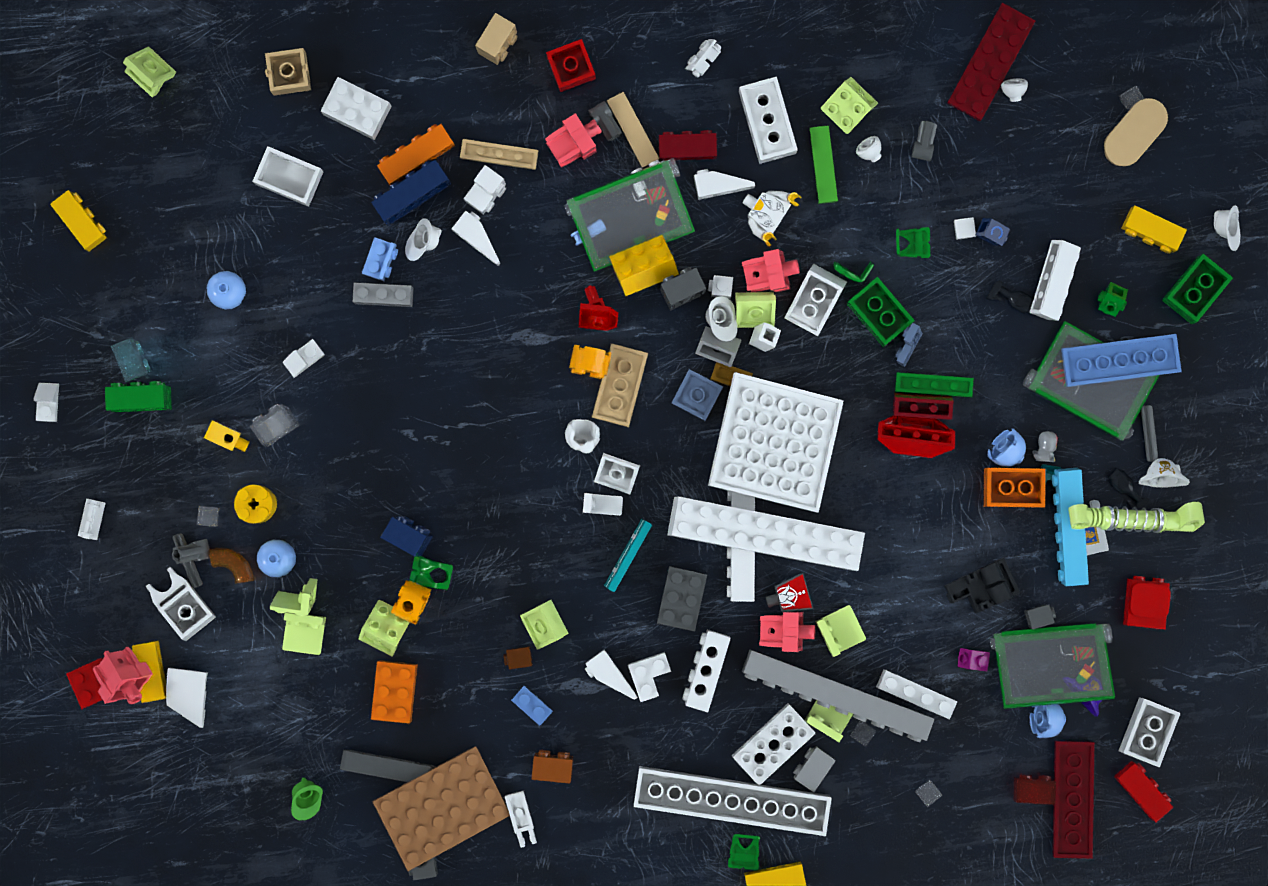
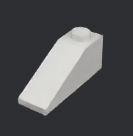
M708 169L697 171V174L694 175L698 200L755 188L753 181L715 171L708 172Z
M465 211L452 227L453 232L498 266L500 261L479 221L481 218L472 211L470 214Z
M605 649L585 663L587 666L585 670L591 678L594 676L596 680L634 700L638 698Z

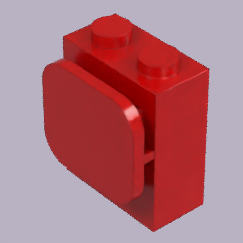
M1133 576V579H1127L1123 625L1166 629L1171 596L1170 583H1164V579L1161 578L1145 581V577Z

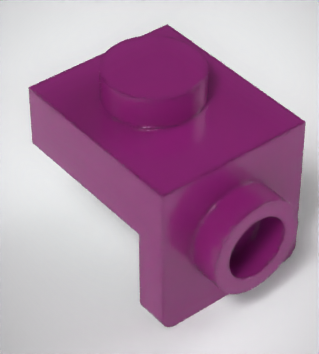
M960 648L958 667L988 671L990 652Z

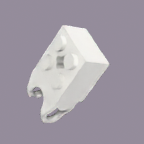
M169 567L167 571L170 574L172 585L168 591L159 592L150 584L146 588L149 590L152 601L180 638L187 641L216 618V616L195 589L192 588L191 584ZM185 610L191 611V615L189 617H184V615L186 614Z

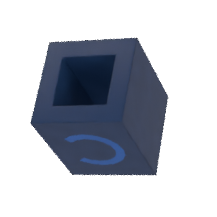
M983 218L975 236L992 245L1003 246L1008 239L1010 228L994 219Z

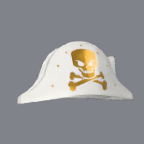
M1164 458L1155 460L1148 468L1147 474L1139 480L1141 485L1162 488L1185 486L1190 483L1189 479L1181 474L1180 465H1175L1172 461Z

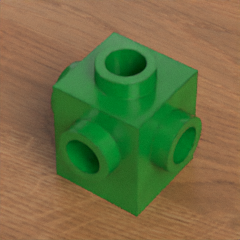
M1110 282L1105 291L1102 290L1097 299L1100 302L1098 310L1116 317L1118 312L1123 311L1127 304L1126 296L1128 289Z

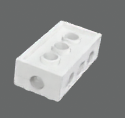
M777 77L739 87L740 98L759 164L796 154L797 146ZM765 99L768 104L761 106L758 100ZM770 117L773 123L766 124L763 118ZM775 135L778 141L775 143L770 142L768 137Z
M708 629L706 633L702 632L699 642L702 648L701 651L696 652L694 658L696 667L695 670L691 669L688 678L691 684L689 688H685L682 698L686 706L705 712L709 711L730 642V636ZM709 647H715L716 654L708 656L706 650ZM708 665L711 667L710 673L702 674L700 672L701 668ZM698 684L705 685V690L702 693L695 691V687Z
M787 703L746 741L732 757L760 786L802 747L815 732ZM787 726L793 728V732L789 736L783 735V729ZM773 739L779 742L778 747L775 749L769 748V742ZM763 753L765 755L764 760L756 762L754 760L755 755Z

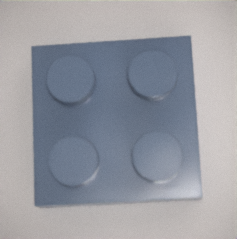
M689 369L671 404L706 421L723 386Z

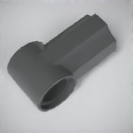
M605 101L588 110L591 118L597 122L608 142L622 134Z
M928 121L920 122L917 141H915L912 150V158L931 161L937 124Z
M207 539L175 547L172 553L173 560L177 564L212 558Z

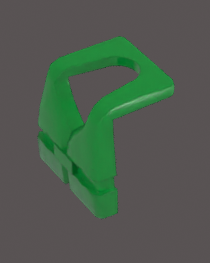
M924 227L917 230L915 228L901 231L896 229L897 256L930 258V244L928 243L930 241V228ZM900 236L910 242L908 247L900 251Z
M835 261L833 263L836 271L856 282L865 281L874 266V263L870 261L862 275L858 276Z
M423 556L414 557L413 570L410 575L411 581L425 587L448 590L453 565L440 563ZM436 568H440L446 571L447 577L444 582L435 583L429 573Z
M734 834L728 867L739 869L744 867L748 870H758L760 837ZM738 838H750L753 841L747 848H743Z

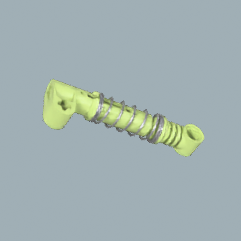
M1200 502L1187 503L1176 512L1164 511L1159 508H1152L1150 511L1146 510V508L1137 510L1136 507L1128 510L1127 507L1118 509L1116 506L1113 508L1111 506L1088 508L1085 504H1077L1068 508L1072 529L1099 527L1106 531H1111L1115 528L1117 531L1125 529L1130 532L1134 529L1136 532L1144 530L1147 533L1151 531L1154 533H1161L1162 531L1194 532L1205 523Z

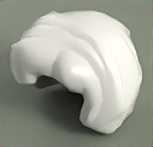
M572 420L565 430L566 442L575 450L590 453L600 440V429L594 422L589 420Z

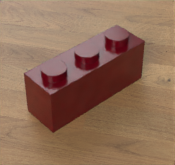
M711 130L701 131V134H693V131H683L682 134L674 135V132H663V135H659V161L717 159L716 133H712Z
M894 392L893 414L894 416L952 420L954 400L952 396Z

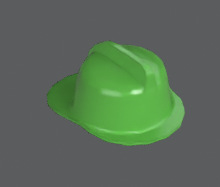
M305 777L292 789L291 813L297 820L312 818L321 806L322 788Z

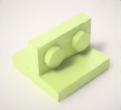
M150 47L127 56L123 62L127 66L124 72L151 97L156 96L163 83L173 78L176 74V71Z
M774 292L735 293L737 328H753L764 322L774 327L776 308Z
M552 600L520 615L537 650L569 634Z

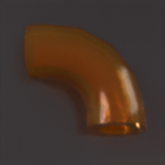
M229 548L210 549V561L213 568L225 567L229 569L234 575L235 584L254 581L250 564L240 553Z

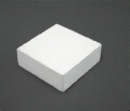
M973 217L954 220L956 240L976 237Z

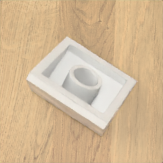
M603 453L594 482L631 494L640 465Z

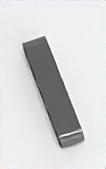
M347 749L343 750L340 765L341 770L409 782L436 767L430 764Z

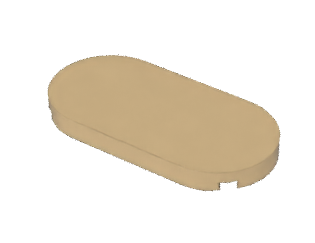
M1143 99L1131 107L1104 141L1105 156L1112 164L1128 166L1135 163L1166 127L1168 114L1164 105L1155 99Z

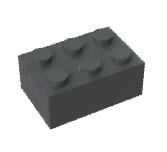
M688 267L680 271V275L675 278L671 275L663 279L660 291L670 311L705 294L706 287L697 268L692 269Z
M669 566L657 623L695 632L707 574Z

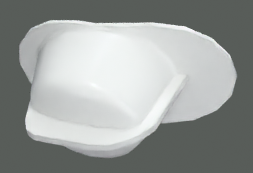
M1236 205L1230 210H1218L1214 213L1216 233L1221 237L1227 238L1232 251H1236L1240 244L1239 211Z
M428 219L420 220L406 243V257L410 261H415L425 251L435 249L439 242L441 229L431 225Z
M719 296L714 298L706 311V320L716 338L725 342L731 341L737 334L734 305L727 297Z

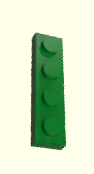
M897 372L895 392L972 398L974 378Z

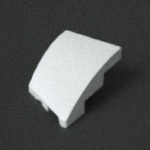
M168 668L166 684L167 706L198 727L203 728L208 672Z

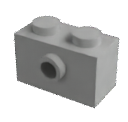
M706 326L695 354L731 367L741 339L734 338L727 342L721 341L716 338L711 328Z

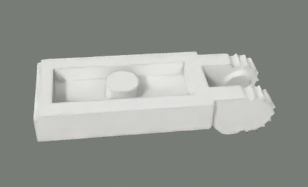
M524 790L505 795L515 834L517 833L520 847H525V839L522 832L527 830L529 831L532 844L537 843Z

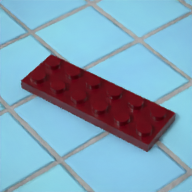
M1002 3L947 104L981 121L1032 29L1035 20Z
M1055 741L1054 858L1093 859L1095 742Z

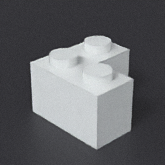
M486 165L474 179L475 184L464 197L466 203L483 215L485 212L489 213L495 205L493 203L497 196L500 198L506 190L504 178Z
M665 652L628 664L640 702L659 696L653 677L671 672Z

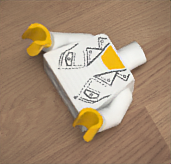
M784 191L762 192L759 199L748 194L743 204L751 208L748 214V223L753 234L764 240L767 246H771L768 240L771 238L776 240L773 233L791 204L794 206L799 205L794 200L802 197L796 192L787 193Z

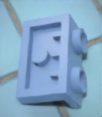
M374 237L362 274L381 281L389 278L392 267L389 266L398 254L397 245Z

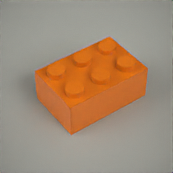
M984 468V507H1045V469Z
M377 661L371 720L400 723L412 722L418 664Z

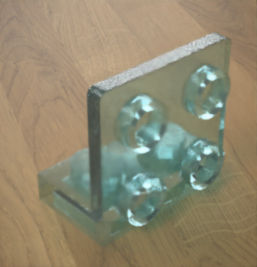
M132 337L111 346L125 382L141 376H145L146 379L150 378L149 373L152 371L148 361L142 359L141 355H144V351L139 341L135 342Z

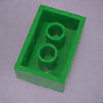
M1201 254L1193 261L1162 301L1190 324L1197 323L1233 277L1205 254Z
M878 277L846 303L882 347L887 345L915 321Z
M161 381L149 382V385L142 382H131L130 386L123 383H111V387H105L106 411L172 410L171 387L166 386Z

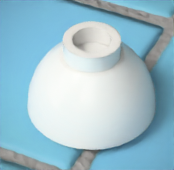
M1020 78L1009 79L1001 84L1004 94L1010 98L1011 102L1022 100L1021 96L1025 94L1028 87V81Z
M872 136L862 141L857 147L856 154L862 159L871 160L872 162L881 158V142L879 138Z

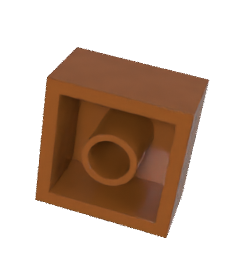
M539 750L538 753H535L532 780L571 783L574 756H570L569 752H558V755L550 754L551 751Z

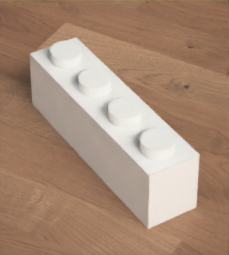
M1063 240L1051 241L1031 306V314L1047 320L1059 321L1065 298L1068 295V288L1074 275L1075 265L1079 259L1080 247Z
M885 669L876 686L881 690L947 719H950L957 701Z

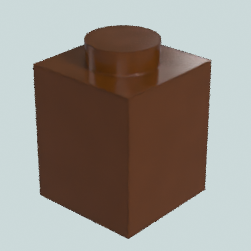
M530 646L507 649V654H503L505 666L508 665L509 669L533 665Z

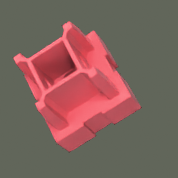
M575 113L562 121L563 127L545 138L547 146L562 168L580 157L585 160L596 153V145L591 138L602 131L594 119L583 126Z
M779 249L763 252V257L742 262L747 291L751 290V292L765 290L781 292L790 290L788 276L800 273L798 261L785 262L784 252Z
M790 611L783 612V615L760 616L759 645L782 647L784 652L802 651L803 639H815V625H803L804 612Z
M125 647L122 651L111 653L105 651L103 660L93 668L95 676L101 685L98 693L105 704L122 699H127L130 705L139 702L142 698L140 693L142 687L153 675L146 662L140 663L129 647Z

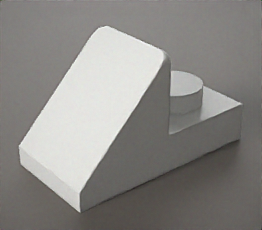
M312 339L299 350H294L283 361V364L295 378L325 354Z
M38 384L34 396V401H37L36 421L57 422L59 384Z

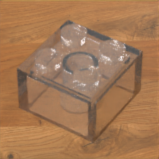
M276 404L268 410L269 413L267 415H259L252 420L253 424L250 425V428L263 446L269 447L300 426L290 409L285 405Z

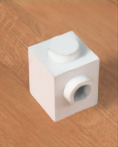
M714 275L713 280H709L708 291L712 292L711 297L723 296L730 299L733 277Z
M764 322L754 328L749 344L764 352L773 349L776 346L781 330Z

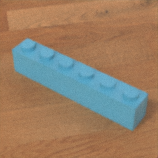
M1079 468L1055 469V475H1052V484L1056 490V494H1053V502L1057 506L1054 520L1055 524H1058V532H1056L1055 537L1056 542L1059 543L1057 561L1060 562L1061 570H1058V579L1065 586L1087 585L1089 581L1085 529L1071 528L1068 508L1073 505L1084 504L1082 470Z

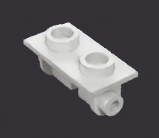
M705 40L699 47L700 51L689 59L688 66L685 69L693 71L692 74L697 78L702 76L710 66L705 60L708 59L710 62H713L721 53L722 47L716 43V40Z
M86 499L78 536L97 540L105 502Z

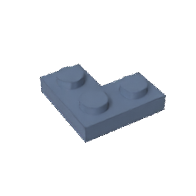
M912 323L911 327L908 326L903 333L905 345L903 348L900 347L896 354L897 363L904 367L923 334L920 326Z

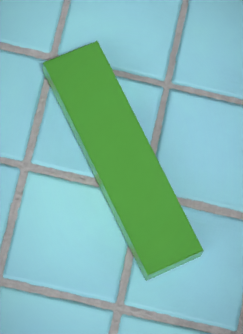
M829 126L809 128L818 204L838 202Z

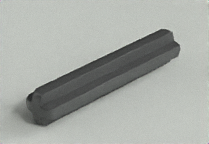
M1146 405L1141 408L1146 457L1148 462H1154L1158 459L1153 409L1151 405Z
M182 533L173 536L176 547L187 545ZM194 560L183 563L192 588L201 586L203 583Z

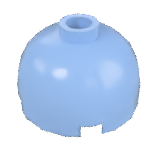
M230 271L214 274L207 284V296L216 307L225 310L239 306L246 294V287L242 278Z
M1012 429L1011 432L1005 430L992 442V445H995L992 451L988 449V457L995 464L1001 467H1011L1023 461L1026 443L1015 429Z
M273 539L260 547L257 553V563L264 574L270 577H282L287 575L294 567L296 554L289 543Z
M1059 704L1032 706L1035 707L1034 714L1030 713V726L1033 734H1037L1038 738H1049L1058 735L1066 722V716Z

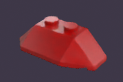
M893 415L878 423L877 440L896 454L933 458L955 448V431L934 418Z

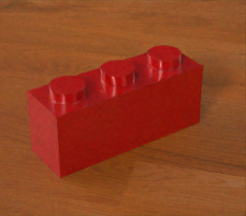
M1130 762L1114 777L1152 821L1157 822L1173 808L1170 804L1172 800L1165 792L1161 794L1157 789L1159 785L1152 777L1148 779L1144 774L1146 770L1140 763Z

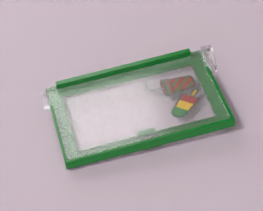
M674 158L566 200L565 210L568 216L572 215L594 272L612 265L609 256L652 238L663 235L667 243L695 232L675 180L676 177L680 176V172Z
M1064 321L1037 371L1031 369L1022 385L1121 441H1124L1125 438L1129 439L1134 432L1131 426L1159 375L1066 387L1061 349L1102 344L1103 342Z
M1095 623L1004 631L993 634V638H990V646L996 652L1004 709L1115 699L1106 643H1112L1110 624L1096 625Z

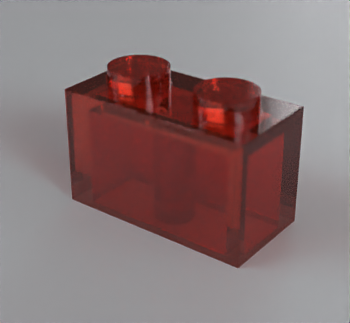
M1020 774V778L1014 777L1013 801L1016 803L1055 805L1056 781L1051 779V776L1039 775L1038 779L1031 778L1032 775Z

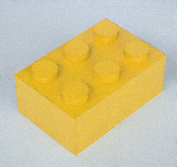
M663 235L609 256L625 296L660 283L671 275H679L674 258Z

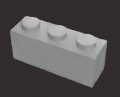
M354 283L353 303L412 307L413 287L407 285Z

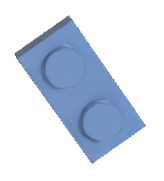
M523 686L511 700L539 726L553 712L526 686Z

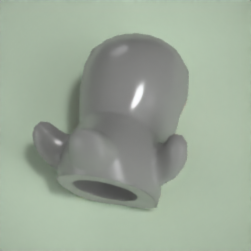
M1045 431L1039 435V450L1032 451L1036 461L1055 462L1053 452L1057 448L1058 441L1055 433Z

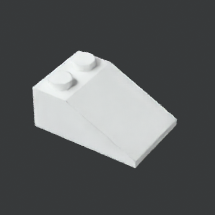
M813 264L796 294L785 319L818 336L847 281Z

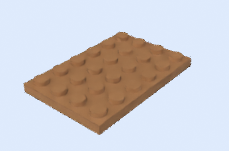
M476 746L372 801L407 871L510 816Z

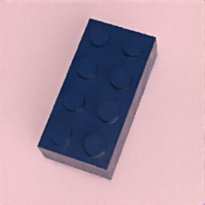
M428 160L421 166L422 169L417 172L415 170L405 176L406 179L401 183L399 181L395 182L389 187V191L386 193L381 192L373 198L374 201L371 203L387 226H390L451 185L448 177L436 160Z
M398 515V517L391 518L380 538L414 557H419L423 555L433 536L429 534L431 532L429 529L422 525L414 526L413 520L406 516Z

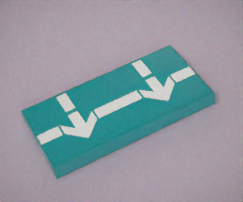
M643 519L640 520L604 586L612 592L616 591L652 526L649 522Z

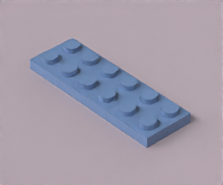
M1176 334L1061 349L1066 387L1181 372Z

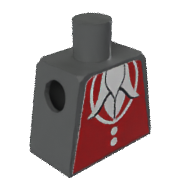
M799 573L774 585L776 594L765 597L768 608L779 605L781 612L813 609L803 573Z

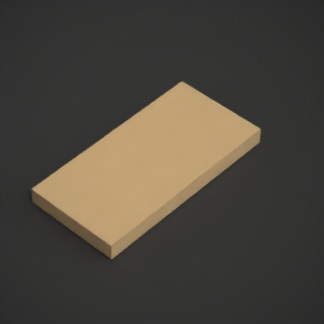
M611 344L609 352L612 354L607 376L602 378L592 418L629 427L648 353Z

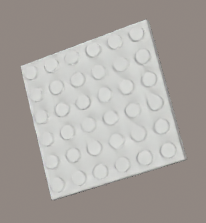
M735 372L731 382L708 486L819 513L843 400Z

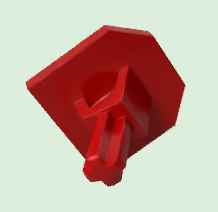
M590 285L585 288L589 304H580L579 328L604 331L616 328L618 312L611 307L605 306L603 299L599 298L595 286Z

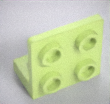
M850 77L824 103L821 110L846 134H849L878 102Z
M310 578L307 585L304 584L300 594L278 591L270 605V610H275L277 613H294L297 616L308 615L316 600L318 579Z
M378 600L361 629L359 640L393 657L398 643L410 622L394 616L395 614L391 613L393 606Z
M850 605L815 621L833 657L866 640Z
M285 612L284 620H286L282 649L320 655L326 617L316 615L297 616L294 613Z
M816 700L804 721L840 742L843 737L841 734L853 713L848 712V715L839 713L835 710L836 707L831 705L830 708L818 705V700Z

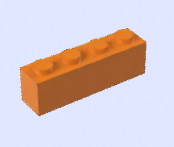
M434 124L427 129L428 132L423 136L417 135L411 140L412 143L409 145H402L395 150L396 153L389 157L387 155L379 160L380 164L377 166L390 186L397 181L400 182L405 179V176L414 170L416 172L422 168L421 166L428 160L433 161L455 146L442 124L438 126Z

